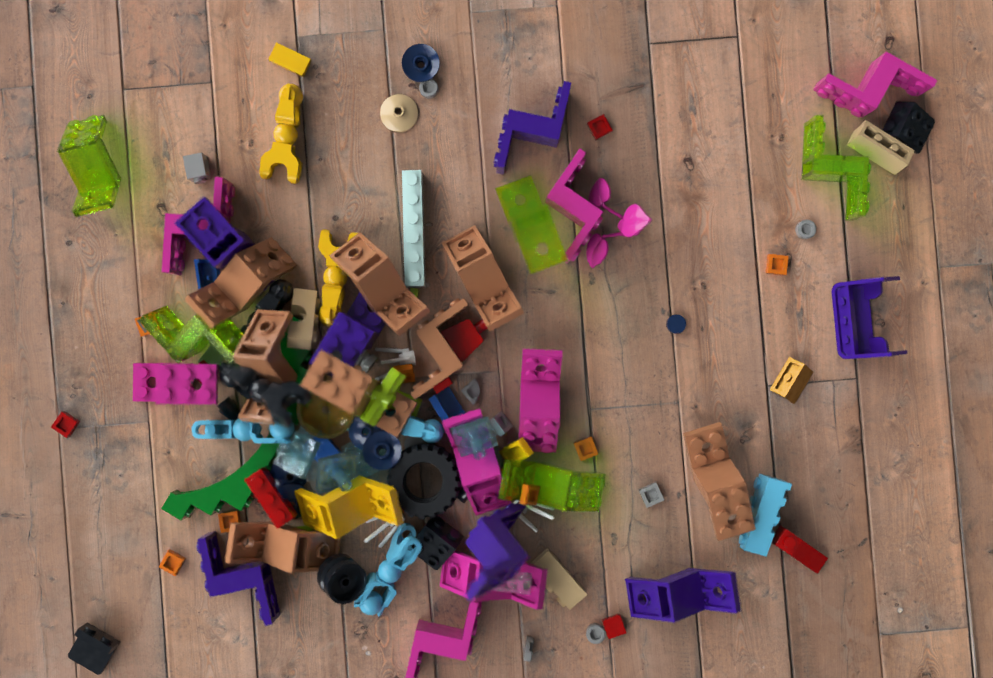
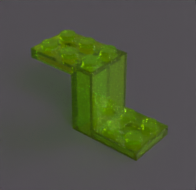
M92 115L85 120L70 121L65 128L57 150L78 190L72 209L75 217L114 208L121 177L102 140L107 124L104 115Z
M815 115L804 123L801 180L847 183L845 220L853 221L864 217L869 211V202L867 201V194L870 191L868 174L871 171L869 157L822 155L825 149V142L822 141L826 129V123L823 122L824 115Z
M530 175L495 188L515 243L518 242L530 275L568 261L547 204L542 205L532 176ZM517 195L524 196L525 203L523 205L515 203L514 199ZM543 243L547 245L548 251L546 254H539L536 247L538 244Z
M168 306L142 315L139 319L145 329L150 332L177 363L202 352L210 343L229 364L236 362L232 356L244 335L230 319L210 329L200 316L196 314L184 325Z
M505 459L498 499L520 501L523 484H535L540 486L538 504L565 512L599 511L606 474L601 472L575 471L541 461Z

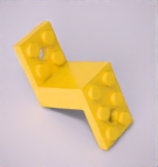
M360 475L324 496L302 488L294 491L304 525L335 539L342 537L373 517L396 526L404 523L403 512L399 505L396 489Z

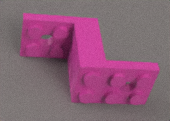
M885 52L871 63L857 89L828 73L815 85L813 90L820 97L834 101L836 106L850 110L852 115L863 118L877 109L890 84L905 89L906 93L911 96L918 97L933 88L937 80L892 54Z
M582 149L578 150L545 201L546 204L582 228L561 259L567 264L570 260L574 262L581 252L579 246L581 244L585 246L592 236L590 230H595L603 220L601 217L602 210L569 189L575 178V171L579 173L586 162L584 158L586 152Z
M215 177L213 205L230 223L231 217L234 214V207L231 204L232 198L235 196V187L225 178ZM165 213L163 273L182 276V271H184L183 252L186 250L184 238H187V236L175 224L184 214ZM206 219L201 220L199 228L201 230L207 229L208 221Z
M523 349L518 439L523 437L533 452L556 453L560 423L562 350Z
M133 363V401L156 402V404H218V364ZM151 377L156 378L155 388L149 385ZM196 378L202 382V387L199 390L193 387V381Z
M472 410L468 413L443 420L444 429L453 447L462 485L475 516L508 506L511 503V499L505 486L493 443L481 410Z
M455 550L442 565L440 587L467 598L465 595L470 589L469 585L479 577L478 573L484 567L476 557ZM525 562L512 580L472 601L512 599L536 610L543 609L548 570Z
M482 601L469 602L464 629L419 620L405 678H418L420 666L417 664H421L423 652L466 661L467 655L472 653L474 638H471V635L475 636L478 619H475V617L480 616Z

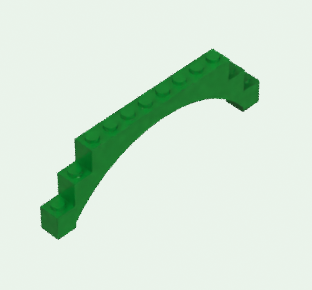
M293 315V318H292L291 321H301V320ZM288 326L280 342L281 352L298 375L295 383L301 385L309 371V368L305 367L304 364H308L312 359L313 354L311 352L313 349L287 348ZM312 398L306 405L294 403L287 408L286 411L292 413L291 418L294 421V426L295 424L298 426L303 418L302 412L305 408L308 409L313 402ZM269 432V434H268V436H267L266 438H274V437H273V436L270 434V432ZM262 444L243 466L220 482L197 490L186 492L175 490L171 492L161 509L181 521L187 517L190 518L195 511V507L210 516L216 512L219 513L225 505L223 501L240 511L246 507L249 508L255 498L252 497L254 494L245 482V479L265 466L270 472L274 459H278L284 450L282 448L283 444Z

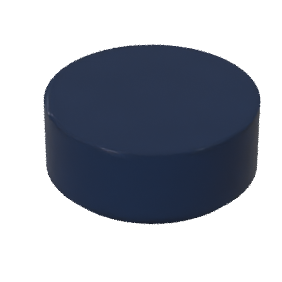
M672 315L667 319L666 327L669 332L678 334L686 328V321L681 315Z

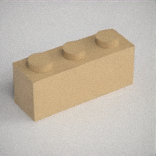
M867 120L853 131L847 144L850 148L894 175L909 165L915 151Z
M546 548L531 562L533 565L548 570L546 589L558 596L556 600L563 608L567 606L571 610L587 595L586 590L549 548Z

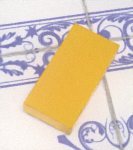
M277 42L268 59L270 62L303 78L312 61L310 58Z
M523 437L499 451L509 466L530 457L534 453Z

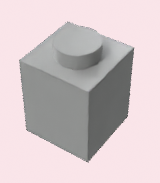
M197 153L183 156L188 180L194 182V184L205 183L206 179H211L208 159L205 154Z

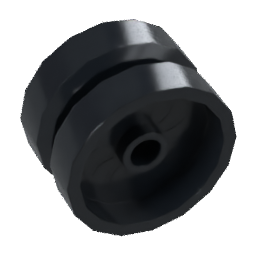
M339 553L328 557L320 565L317 572V582L319 587L335 603L348 604L358 599L364 592L367 585V575L365 570L349 555Z

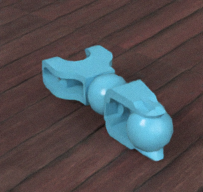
M386 410L387 416H393L396 410ZM410 416L401 434L404 436L421 437L425 442L434 444L442 439L444 429L442 424L435 419L425 421L421 418ZM351 421L346 424V430L348 431ZM364 428L363 433L368 434L369 430Z
M240 419L203 420L194 422L192 435L197 439H238L244 442L252 439L257 444H290L292 441L289 438L293 434L295 427L293 423L289 428L275 423L269 426L270 434L274 438H263V435L260 434L262 430L260 424L262 423L245 422ZM201 425H205V434L201 435L198 429Z
M402 523L398 527L386 554L387 559L379 565L378 572H371L367 575L365 590L354 601V607H359L364 614L371 616L377 614L378 617L382 615L385 607L389 606L397 594L394 583L401 578L402 570L405 571L406 567L412 564L419 555L421 543L419 539L415 538L416 530L412 524ZM405 530H410L408 536L403 538L402 533ZM375 586H387L383 596L376 591H372Z

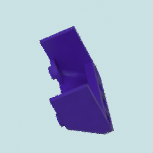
M900 276L840 282L833 286L832 303L837 352L841 358L855 359L908 354L907 350L889 351V345L885 338L873 337L870 299L881 296L883 292L882 282L900 280Z

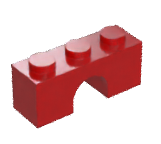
M266 466L245 479V482L277 529L298 515L289 500L284 499L276 489V481Z

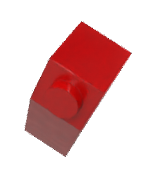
M781 525L775 531L772 540L774 545L813 572L819 573L828 560L826 556Z

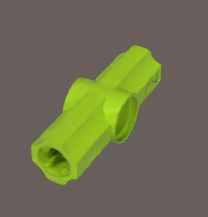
M391 367L381 385L379 384L373 390L370 396L371 400L360 418L375 427L385 410H388L394 403L397 396L396 393L407 376Z

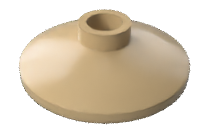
M392 95L381 106V120L391 131H408L417 122V105L406 95ZM396 109H401L402 113L397 115L395 111Z

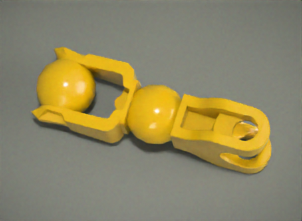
M286 84L280 89L279 104L275 114V120L278 125L273 132L276 142H273L272 148L261 157L259 175L262 179H270L275 167L279 164H284L287 168L288 181L292 184H297L300 181L302 163L296 156V146H293L298 138L296 127L300 125V104L303 100V92L295 84Z
M322 229L318 248L326 258L327 269L323 275L325 284L322 286V307L318 315L320 322L324 326L331 327L339 312H343L341 309L345 297L343 286L348 278L347 274L329 256L340 247L333 246L331 233L329 230ZM350 233L347 242L358 233Z

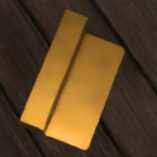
M789 357L770 390L784 397L790 403L795 404L811 378L813 371L804 363Z

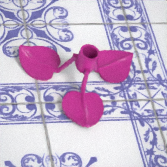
M598 178L589 194V202L599 209L602 206L605 210L621 219L618 223L620 232L604 234L602 237L600 234L595 233L589 239L586 247V257L591 268H595L606 258L609 248L608 242L605 240L606 238L637 236L652 221L642 207L637 204L629 206L624 216L607 207L605 203L611 197V189L604 178Z

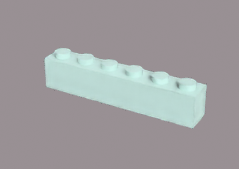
M402 170L406 288H426L423 173L421 170Z

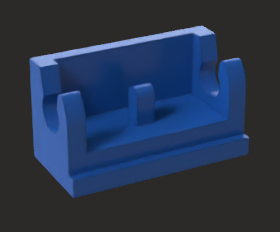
M207 259L194 260L199 290L213 283L221 271L215 268Z

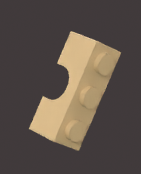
M294 288L291 314L299 315L304 319L290 322L287 348L311 350V343L316 342L317 331H313V326L318 324V315H315V310H319L320 299L317 298V291Z

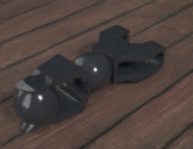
M284 279L274 281L270 286L269 292L255 306V310L279 311L283 309L286 302L293 296L292 284ZM256 311L249 315L247 325H243L240 330L225 334L221 341L230 350L235 345H239Z
M220 362L218 364L220 370L219 380L225 387L234 388L248 400L252 398L257 403H264L273 421L286 428H289L294 422L290 413L286 411L287 408L294 403L306 405L312 398L306 388L295 382L276 384L268 379L259 378L255 371L250 368L229 362Z

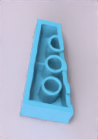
M760 473L755 478L753 485L755 488L754 495L750 497L749 501L756 530L740 534L739 544L740 548L744 551L767 557L774 537V530L772 528L773 526L776 527L779 523L780 514L778 511L779 508L785 506L787 499L784 494L786 490L791 489V483Z

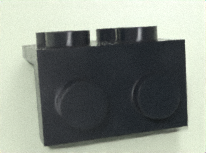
M896 101L883 131L915 150L914 153L919 154L935 124V120L916 102Z
M437 515L435 518L429 519L415 537L421 543V551L418 557L434 570H438L457 549L464 536Z
M86 623L78 628L74 634L78 638L68 653V658L99 675L104 671L120 641L99 630L94 625Z

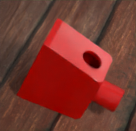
M466 319L441 331V334L460 361L463 362L484 342L480 334L488 328L483 319L474 325L469 319Z

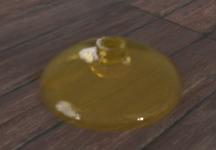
M324 380L326 383L331 382V380ZM308 390L312 396L311 400L306 405L297 403L296 410L299 423L303 429L312 436L322 439L334 438L343 434L351 426L355 415ZM324 406L329 408V412L326 414L322 412Z

